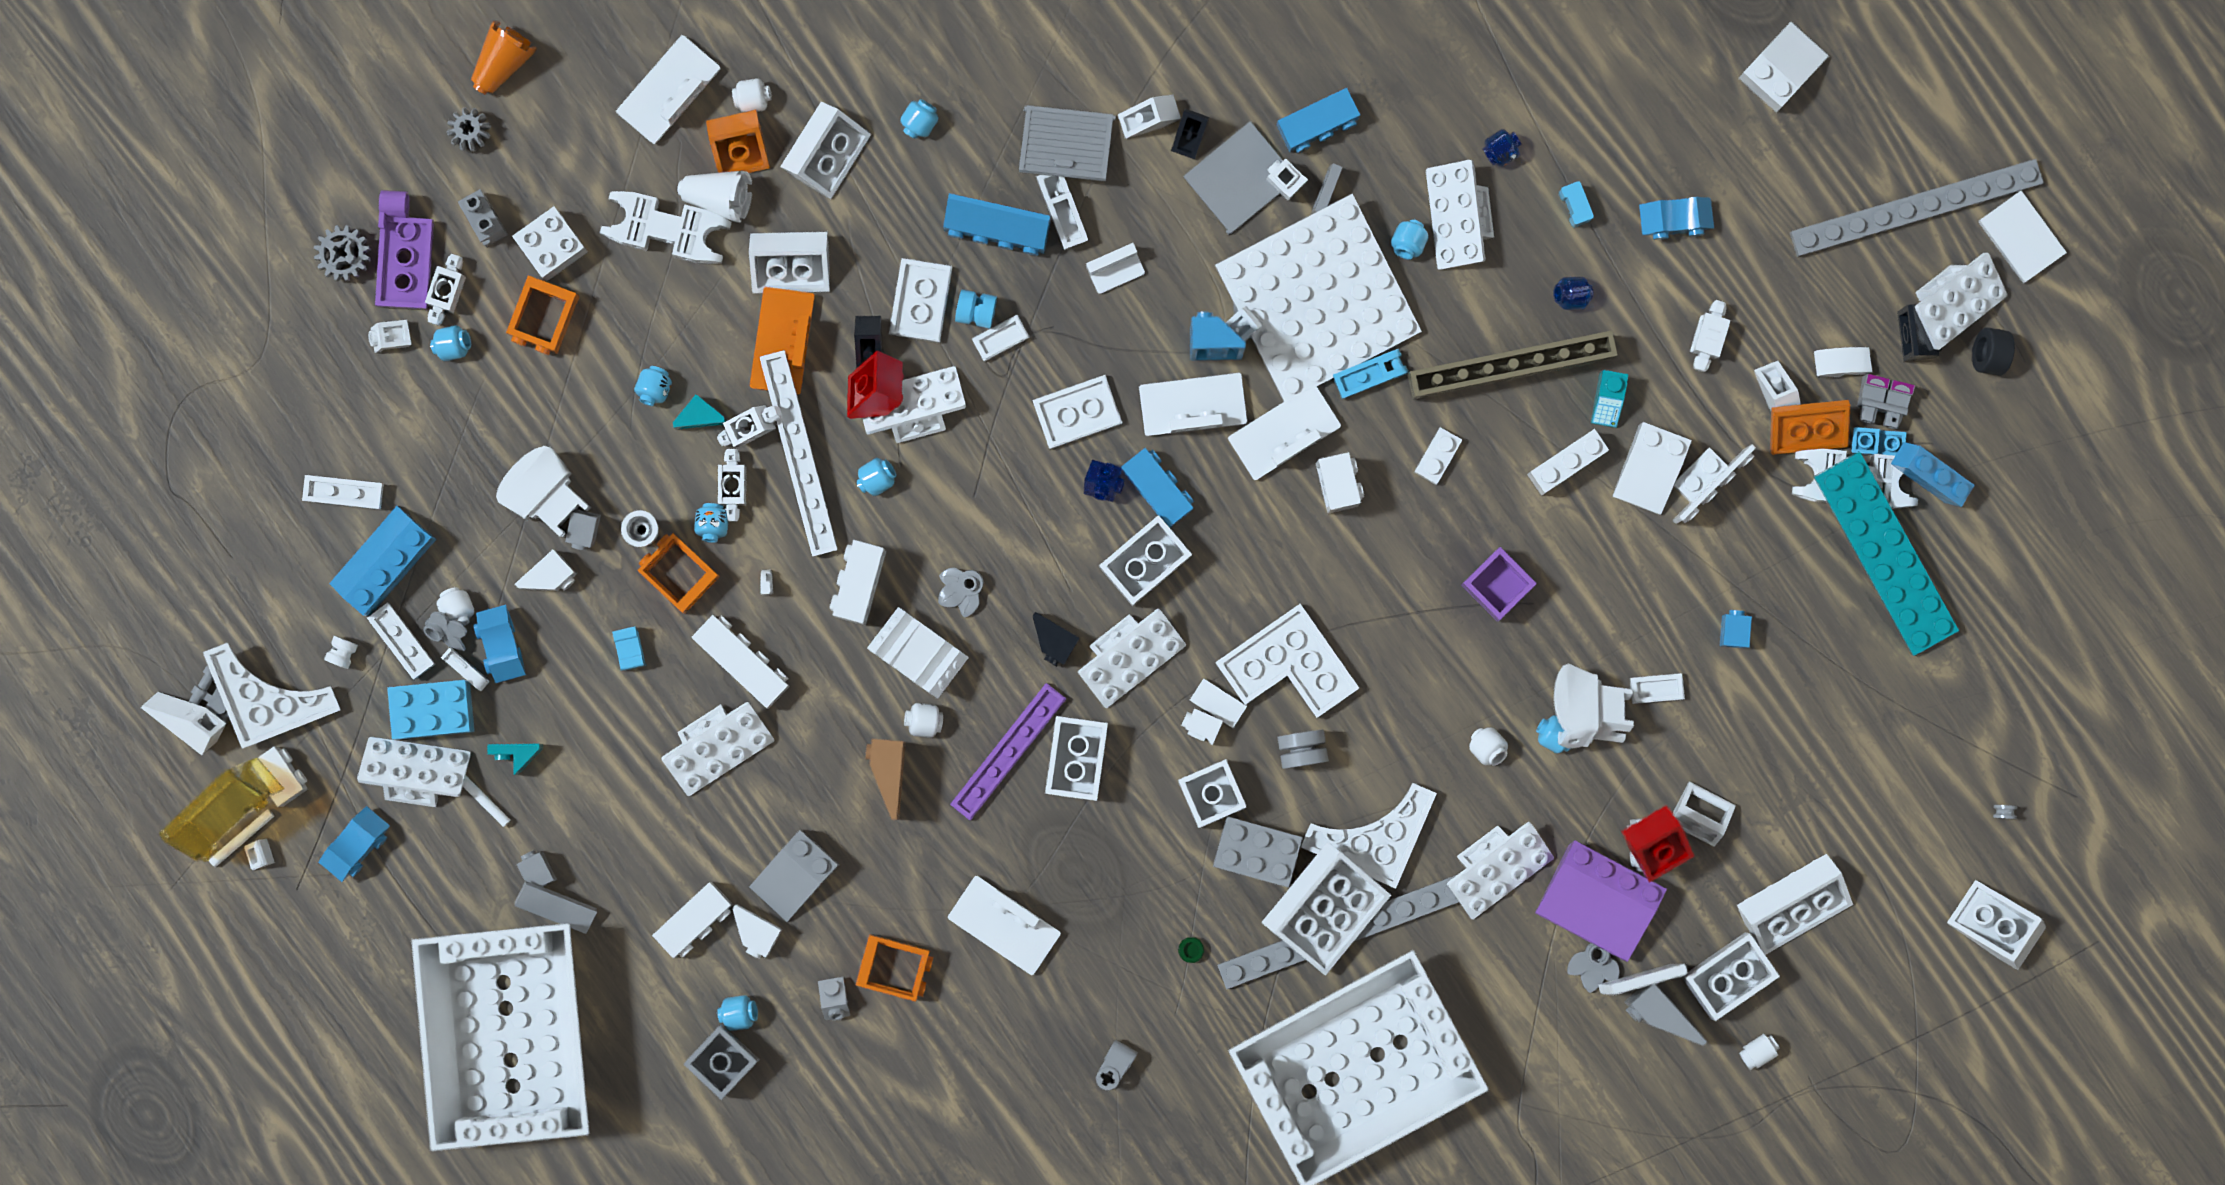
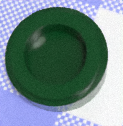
M1187 937L1180 942L1178 953L1183 961L1195 963L1202 958L1204 946L1199 939Z

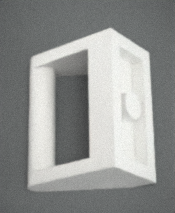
M1689 781L1673 814L1685 832L1715 847L1724 836L1736 805ZM1690 794L1726 811L1720 824L1687 807L1686 803Z

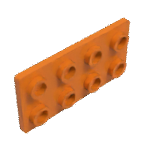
M764 287L750 388L768 391L760 357L785 350L797 395L801 394L815 298L813 293Z

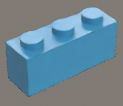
M1345 88L1278 120L1277 127L1289 152L1296 150L1297 153H1300L1310 148V143L1317 139L1323 142L1333 137V132L1340 128L1346 131L1356 126L1360 113L1348 89Z
M1903 442L1891 462V465L1947 504L1962 507L1974 487V484L1919 445Z
M1144 448L1121 466V470L1156 514L1171 528L1193 510L1191 504L1194 501L1185 490L1180 492L1175 484L1178 481L1169 470L1164 472L1159 464L1162 461L1153 450L1148 452Z

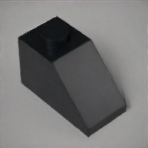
M855 316L856 369L876 351L882 352L881 316Z
M1035 612L1033 620L1041 651L1046 655L1044 660L1056 667L1059 663L1065 665L1080 638Z

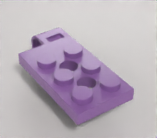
M381 190L378 222L380 237L375 306L428 310V304L425 303L430 287L434 220L408 218L409 193L405 191ZM402 250H409L412 254L411 260L408 263H400L398 260V255ZM402 275H407L410 279V284L405 289L398 288L396 284L397 279Z

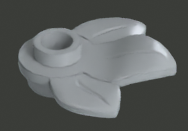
M958 568L944 570L939 575L941 581L945 584L939 593V605L944 607H955L958 605L963 617L970 616L980 604L978 593L984 585L981 574L975 570L963 572ZM967 579L973 580V588L967 586Z
M432 612L423 628L426 636L436 642L442 640L448 647L465 651L466 648L460 638L467 634V629L458 621L448 620L447 616L442 612Z
M1590 943L1585 951L1573 955L1568 963L1567 973L1569 975H1581L1580 978L1584 988L1591 993L1599 988L1598 984H1601L1604 979L1607 981L1618 979L1619 966L1611 958V953ZM1596 949H1599L1602 953L1599 959L1593 957V952Z

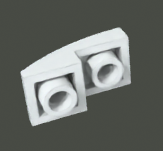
M1869 347L1833 348L1814 352L1817 377H1840L1844 374L1866 375L1872 372Z

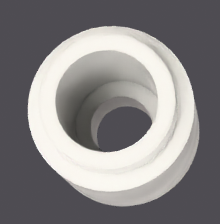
M1762 1034L1743 1047L1744 1050L1739 1052L1750 1070L1755 1067L1758 1069L1778 1056L1776 1050L1779 1049V1046L1771 1035L1766 1037L1765 1034Z

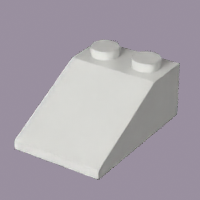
M1790 22L1744 71L1739 79L1777 112L1824 62L1828 55Z
M1642 422L1638 426L1612 497L1661 515L1692 440Z
M1976 880L1947 922L1983 949L2017 970L2046 929L2040 917Z

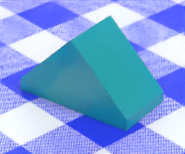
M695 394L673 421V428L680 430L724 425L723 423L727 419Z

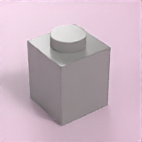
M578 509L572 511L565 542L572 543L571 547L579 550H587V547L591 548L594 546L601 515Z
M535 850L521 856L522 862L518 863L517 866L525 881L544 887L557 880L543 852L536 854Z

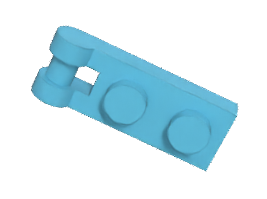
M1393 350L1333 374V379L1341 398H1347L1409 373L1406 365L1403 366L1400 359L1402 356L1400 350ZM1390 361L1394 370L1387 372L1384 363Z

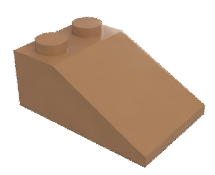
M872 739V744H867L866 759L870 760V767L891 819L899 820L906 742Z

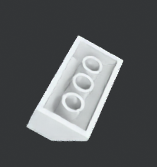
M1825 854L1754 896L1745 899L1737 907L1753 939L1766 955L1847 909L1853 903L1842 873L1829 856Z

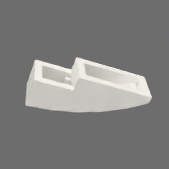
M1037 175L1036 179L1063 248L1066 249L1087 241L1086 232L1065 178Z

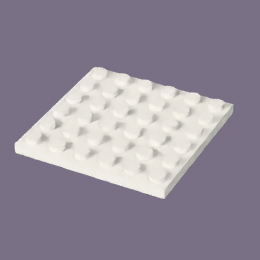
M1353 194L1215 264L1237 310L1239 311L1244 306H1247L1262 324L1251 335V338L1284 402L1333 378V374L1356 366L1422 332Z

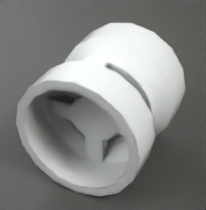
M334 636L331 641L333 647L331 651L326 653L324 660L349 669L351 654L356 652L358 645Z

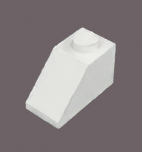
M1174 95L1152 97L1118 114L1125 138H1131L1163 128L1181 119Z
M1779 361L1754 370L1770 410L1771 407L1801 405L1798 389Z
M552 550L518 580L515 585L523 590L559 591L562 588L564 591L575 582L573 577L577 573L556 550Z
M735 905L733 912L742 944L748 948L746 952L758 959L761 956L768 957L783 929L742 906Z

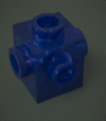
M1092 460L1084 479V494L1092 496L1097 500L1113 502L1116 493L1121 494L1125 479L1121 478L1122 468L1112 463Z

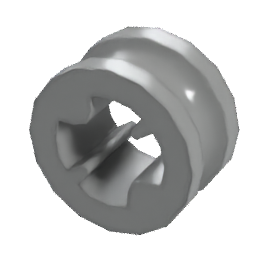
M1994 805L1996 813L1993 814V818L2017 819L2014 811L2017 810L2018 806Z

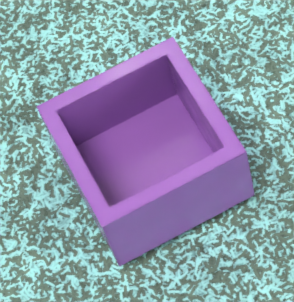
M1499 547L1461 586L1496 621H1499L1537 583Z

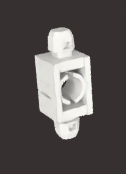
M451 254L446 261V269L439 266L436 268L425 300L426 304L433 307L432 310H429V323L439 326L446 316L444 311L454 314L466 278L458 273L463 264V259L460 256ZM443 277L455 280V283L451 282L450 280L447 281ZM449 283L451 285V292L442 297L439 292L442 285ZM436 296L441 300L444 299L445 301H448V303L437 300Z
M1715 300L1709 310L1711 314L1705 313L1700 316L1690 352L1698 354L1694 360L1695 370L1705 372L1711 363L1709 358L1716 359L1720 357L1730 320L1722 318V316H1725L1727 308L1725 302Z
M766 405L753 407L724 422L725 430L719 433L717 439L721 446L733 444V447L745 445L776 429L773 423L780 419L782 412L778 406H770L768 408ZM748 421H754L755 423L751 425V431L744 430V428L748 426Z
M727 449L724 457V462H727V465H718V504L727 506V509L724 510L727 512L728 522H738L740 518L738 506H746V466L738 465V462H740L738 449ZM724 474H740V478L733 475L739 482V487L733 492V495L737 496L740 494V497H724V492L731 496V493L725 487L731 476L726 475L724 477Z

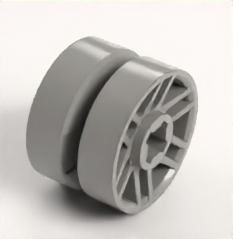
M1324 729L1277 737L1279 750H1290V753L1280 756L1282 769L1329 761L1327 748H1315L1316 745L1326 742Z

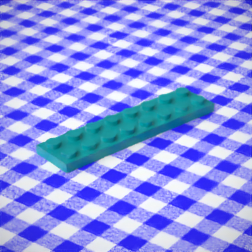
M1857 451L1813 476L1911 654L1915 656L1958 632L1959 629L1861 452Z

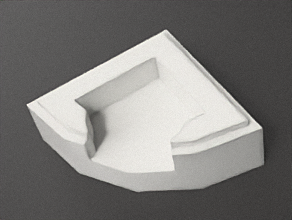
M762 570L761 595H772V571Z

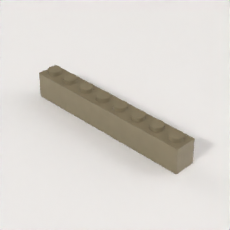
M1611 330L1414 370L1408 373V380L1412 399L1415 400L1612 360L1618 355L1613 331Z

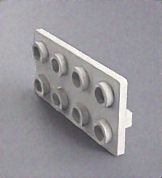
M682 35L626 98L616 112L652 144H656L720 71V66Z
M1466 160L1427 168L1426 175L1437 268L1443 270L1484 262L1483 239L1494 238L1488 187L1476 184L1474 161Z
M1983 253L1968 265H1950L1915 293L1921 302L1915 306V309L1933 348L1939 350L2006 298L2007 292L1989 253Z
M953 366L903 380V401L898 408H895L886 416L865 417L862 419L866 434L892 428L896 443L946 430L942 414L966 408L956 367Z
M1240 373L1139 386L1146 436L1247 423Z
M1314 387L1287 402L1281 403L1230 435L1228 440L1252 478L1257 480L1339 429L1341 424L1318 388Z
M1753 444L1746 447L1728 465L1711 448H1708L1674 483V487L1690 503L1672 521L1675 524L1681 521L1684 523L1690 521L1700 511L1697 506L1700 503L1702 505L1708 503L1718 493L1715 488L1718 485L1720 487L1726 485L1736 475L1733 470L1736 467L1738 469L1742 466L1744 467L1754 457L1751 452L1756 447Z
M1156 609L1140 623H1137L1129 614L1089 645L1097 656L1082 667L1078 674L1101 704L1108 708L1182 650L1186 644L1160 609Z
M749 702L744 703L729 714L726 713L720 704L677 732L682 744L662 756V761L686 795L691 796L774 742V738Z
M369 737L357 779L359 783L383 786L385 800L436 807L438 794L454 797L461 795L471 755L469 751Z
M1530 822L1524 824L1510 836H1507L1499 826H1496L1457 856L1466 869L1451 879L1447 885L1469 917L1475 919L1552 861L1554 856Z
M978 876L973 878L948 915L950 921L1030 975L1036 972L1061 934L1060 931Z

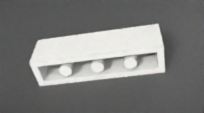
M712 615L691 638L759 702L769 709L790 687L786 683L789 678L778 668L773 671L767 665L770 660L760 651L755 654L748 647L751 642L741 633L736 636L729 630L732 625L722 615L719 618Z

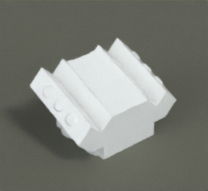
M899 607L867 647L871 652L937 699L969 658Z

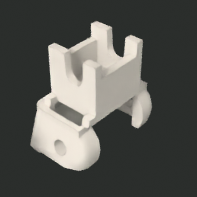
M546 446L532 450L514 464L504 476L496 495L500 504L517 513L525 520H528L530 517L535 519L539 517L560 537L566 535L560 527L571 516L572 511L580 506L586 511L591 508L568 486L571 483L569 476L572 473L567 469L554 449Z
M1571 664L1563 665L1557 675L1554 688L1555 711L1558 721L1564 729V732L1558 733V744L1566 748L1588 747L1593 742V739L1623 743L1626 739L1625 734L1616 733L1615 731L1630 732L1634 726V721L1625 720L1624 700L1631 698L1633 689L1603 686L1601 681L1598 680L1597 674H1592Z

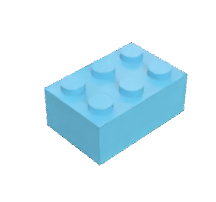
M467 680L387 687L392 739L400 740L475 732L471 687Z

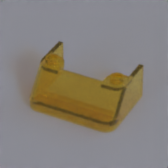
M258 757L231 767L219 775L158 835L166 844L194 861L199 862L203 860L207 862L218 852L216 843L246 814L254 810L257 813L263 810L270 803L267 799L283 791L285 788Z

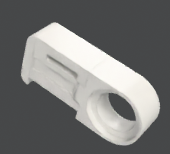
M449 648L441 657L478 690L482 691L490 682L454 649Z

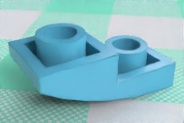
M1854 427L1852 453L1860 451L1862 455L1869 456L1873 454L1896 456L1903 442H1906L1907 432Z

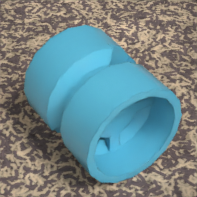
M961 289L955 322L969 325L973 321L978 327L991 329L997 296L983 293L979 297L974 291Z

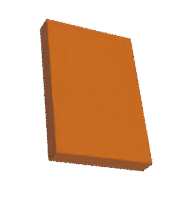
M1849 400L1771 407V454L1848 447L1850 424Z

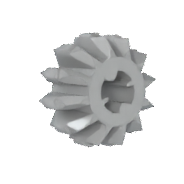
M462 108V116L454 112L453 116L457 120H449L447 122L450 127H453V129L447 131V135L453 137L451 143L454 146L460 143L462 151L466 150L468 144L472 152L476 150V143L484 147L485 144L481 139L482 137L490 138V134L485 132V130L491 128L490 123L484 122L487 118L486 115L483 113L478 116L476 108H473L470 114L467 108ZM469 124H471L474 131L472 133L469 131V135H467L464 128L466 126L469 128Z

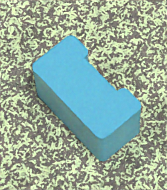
M1577 181L1562 187L1559 195L1561 200L1567 204L1571 215L1569 219L1571 226L1575 228L1590 222L1594 215L1581 183Z
M634 626L612 631L621 671L646 666L638 628Z

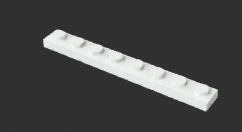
M786 351L761 356L760 361L772 406H778L782 412V416L777 420V425L812 557L836 551L838 548Z

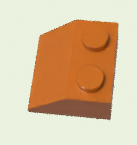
M756 110L706 121L708 138L718 173L747 171L751 173L770 168Z

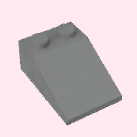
M799 830L749 887L788 922L840 864L803 830Z
M1655 984L1640 987L1625 1001V1004L1628 1006L1626 1012L1634 1021L1639 1023L1642 1021L1702 1046L1707 1043Z

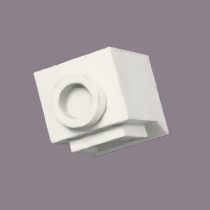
M1287 159L1282 163L1276 160L1267 170L1270 175L1266 180L1287 200L1308 180ZM1285 168L1294 176L1287 185L1278 177Z
M1194 709L1192 713H1186L1181 726L1188 730V735L1201 741H1205L1206 738L1210 745H1213L1223 721Z

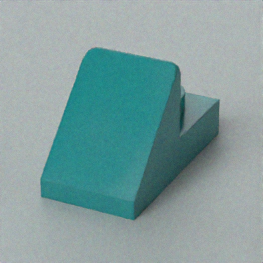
M487 744V755H494L495 760H510V755H513L514 775H519L543 750V744Z

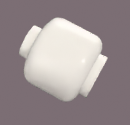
M760 78L739 81L736 88L732 90L735 108H739L742 113L752 110L757 112L764 111L767 108V101L772 100L769 85L764 86Z
M454 587L440 594V598L437 601L438 611L444 613L448 620L458 621L463 626L467 625L470 622L469 619L474 614V607L468 593Z
M915 703L910 711L906 710L904 726H908L909 733L912 736L933 738L937 732H941L943 713L939 712L936 705Z
M1480 728L1472 734L1470 751L1483 765L1496 766L1506 758L1508 743L1496 729Z

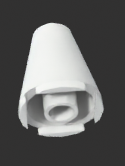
M747 171L688 175L683 180H680L678 195L681 196L684 202L740 223V218L745 219L750 208L752 193L747 192V184L752 185V180Z

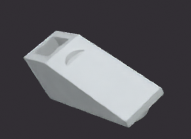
M157 692L141 707L201 755L218 741L226 725L224 721L207 708Z

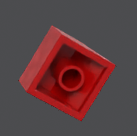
M876 351L848 376L847 417L855 419L886 416L895 408H898L903 401V362Z
M1667 805L1621 831L1629 850L1649 883L1694 857L1682 825Z

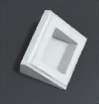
M267 839L257 840L244 846L252 871L275 863Z

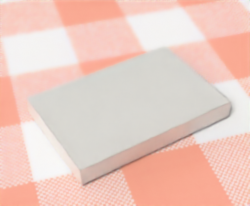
M2022 191L1978 221L2023 283L2067 253Z
M901 259L889 335L940 343L952 266Z
M1105 375L1033 400L1049 449L1122 424Z
M1668 964L1601 983L1598 986L1600 993L1615 995L1686 975L1687 970L1685 964Z

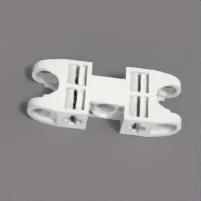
M610 192L608 200L619 203L620 207L625 209L626 217L621 224L612 225L611 227L601 226L600 234L622 245L645 251L648 249L650 239L674 244L672 252L674 258L703 264L722 263L723 256L711 252V249L706 247L705 239L714 230H720V228L730 229L731 221L711 211L684 205L682 216L679 217L657 211L660 201L655 197L635 192Z
M1831 449L1795 452V460L1804 461V464L1812 467L1814 475H1817L1845 459L1847 451ZM1871 455L1870 466L1868 467L1891 508L1917 506L1918 498L1909 497V494L1901 491L1899 487V478L1904 473L1891 465L1895 456ZM1815 479L1806 486L1792 487V495L1813 502L1827 503Z

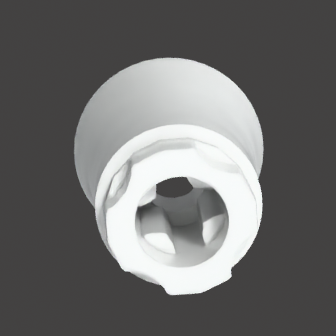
M639 510L631 512L624 518L621 532L629 544L642 547L652 544L657 539L658 526L655 518L650 513ZM645 526L646 533L640 535L638 529L640 527L643 528Z

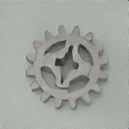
M336 225L335 232L333 233L326 229L327 237H318L319 241L322 242L321 246H314V249L319 251V254L315 255L314 259L321 261L317 266L318 269H326L324 275L328 278L334 274V280L340 281L341 276H343L348 282L350 281L351 274L357 278L360 277L358 270H367L363 265L364 261H371V258L365 255L366 252L371 251V248L363 245L367 242V239L364 236L358 238L360 231L355 229L351 233V227L347 225L343 231ZM344 237L342 241L333 242L337 238ZM356 244L359 250L358 258L355 256L354 251ZM327 249L330 252V259L328 261L326 258ZM340 249L347 253L345 258L338 254ZM352 265V267L348 269L338 270L341 269L342 266Z

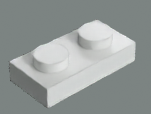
M1440 427L1414 473L1437 485L1462 439Z

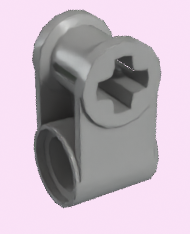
M1115 1039L1104 1058V1063L1097 1073L1096 1082L1098 1086L1104 1090L1114 1089L1124 1073L1128 1071L1138 1052ZM1111 1071L1114 1073L1112 1078L1115 1082L1113 1084L1108 1083L1105 1086L1102 1084L1103 1078L1100 1076L1102 1073L1107 1074Z

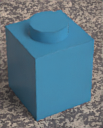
M1729 610V614L1722 615L1720 646L1749 648L1752 616H1745V611Z

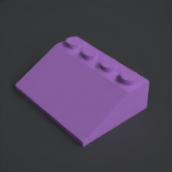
M1574 840L1568 845L1535 914L1627 962L1653 918L1667 889L1654 882L1649 883L1647 878Z

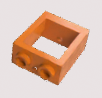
M528 275L506 333L512 337L511 341L516 344L526 346V343L535 345V350L540 353L550 355V352L558 354L579 296L572 291ZM532 290L566 302L551 342L517 330Z
M674 533L670 536L666 534L656 544L659 548L652 555L648 553L639 562L641 567L637 571L675 607L686 614L720 576ZM675 544L706 572L681 600L650 573L651 569Z
M870 934L856 986L916 1002L918 996L923 997L927 982L922 981L925 971L930 972L934 957L929 956L930 950ZM879 944L922 955L912 992L869 981Z

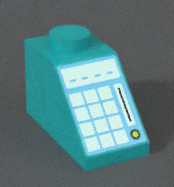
M1602 370L1599 373L1591 424L1617 428L1629 374Z

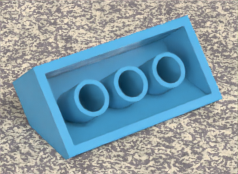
M949 193L943 228L944 231L948 232V236L963 239V235L973 237V241L976 243L987 245L988 241L998 243V247L1002 249L1013 250V247L1023 249V253L1038 256V252L1044 253L1051 220L1049 215Z
M1211 312L1197 313L1196 317H1192L1190 326V361L1242 360L1245 342L1219 317H1213Z
M396 506L329 584L363 616L369 617L436 541V538L399 506Z

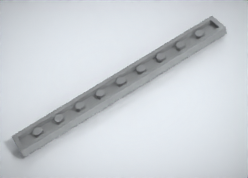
M2034 159L1790 232L1796 255L1800 257L2043 184L2037 161Z
M1457 875L1386 901L1354 941L1458 903L1459 901L1447 885ZM1281 940L1217 964L1226 989L1306 959Z

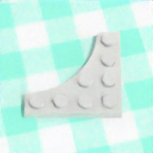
M229 643L203 652L242 749L341 710L331 686L312 691H293L278 688L260 680L241 664Z
M1412 783L1405 797L1389 814L1374 823L1360 828L1338 830L1310 823L1300 847L1318 854L1328 842L1369 877L1396 888L1437 793Z

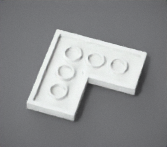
M1301 604L1215 662L1244 705L1286 676H1288L1316 718L1359 689Z

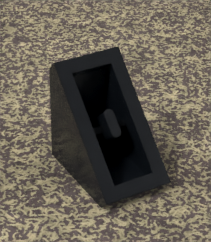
M1185 108L1171 151L1195 160L1209 122V117Z

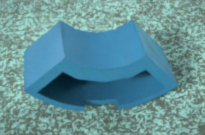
M1692 197L1678 200H1659L1639 205L1642 235H1653V240L1669 238L1668 235L1689 233V236L1704 235V230L1714 228L1711 198Z
M502 605L477 612V624H474V631L477 639H482L487 659L483 661L487 674L492 673L495 683L526 675L520 647L517 648L513 634L516 631L507 606Z
M366 806L351 819L342 833L327 847L318 863L341 882L349 875L352 877L356 876L363 867L361 862L374 847L378 849L386 841L387 837L384 834L390 825Z

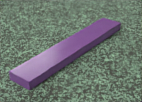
M1046 683L950 805L971 820L1065 702L1066 698Z

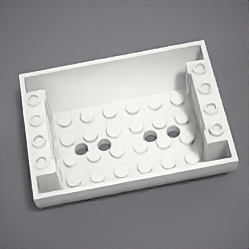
M570 924L412 940L431 1150L589 1134ZM500 975H507L511 980V985L506 990L499 988L497 985V979ZM503 1001H509L513 1005V1012L508 1016L500 1012L499 1007ZM509 1052L516 1054L518 1057V1063L515 1067H508L504 1062V1057ZM514 1078L520 1082V1090L517 1093L508 1091L507 1082L509 1079Z
M1414 951L1407 953L1228 1050L1300 1185H1314L1488 1090ZM1399 1034L1406 1036L1408 1041L1403 1049H1396L1393 1045L1394 1037ZM1374 1047H1381L1385 1052L1384 1058L1379 1062L1373 1061L1370 1057V1052ZM1328 1072H1336L1339 1075L1337 1085L1328 1086L1325 1083V1075ZM1306 1084H1312L1316 1087V1095L1311 1099H1307L1302 1095V1088Z

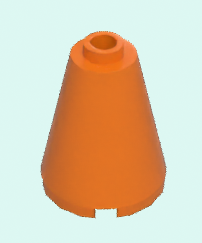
M495 20L489 27L471 78L474 82L473 87L485 95L487 92L494 93L537 49L535 46L529 47L531 42L508 26L505 30L499 28L501 23Z

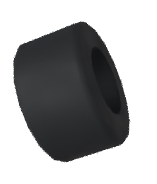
M1989 327L1980 330L1972 349V363L1977 372L2002 376L2009 370L2015 353V341L2011 332Z

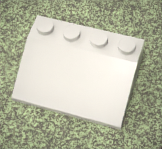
M1327 842L1261 923L1326 976L1391 895L1344 854Z

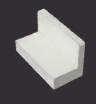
M1134 243L1086 263V268L1098 294H1102L1145 274L1137 256Z

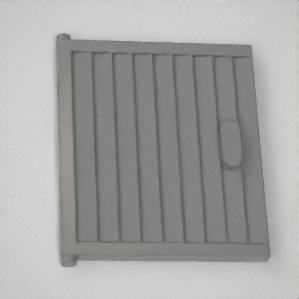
M1024 106L1026 116L1019 172L1106 181L1112 122L1115 121L1116 116L1095 112Z
M1250 121L1183 177L1227 229L1225 232L1230 235L1280 193L1266 178L1270 175L1267 170L1276 160H1279L1281 163L1283 160ZM1286 168L1278 175L1286 185L1294 178Z

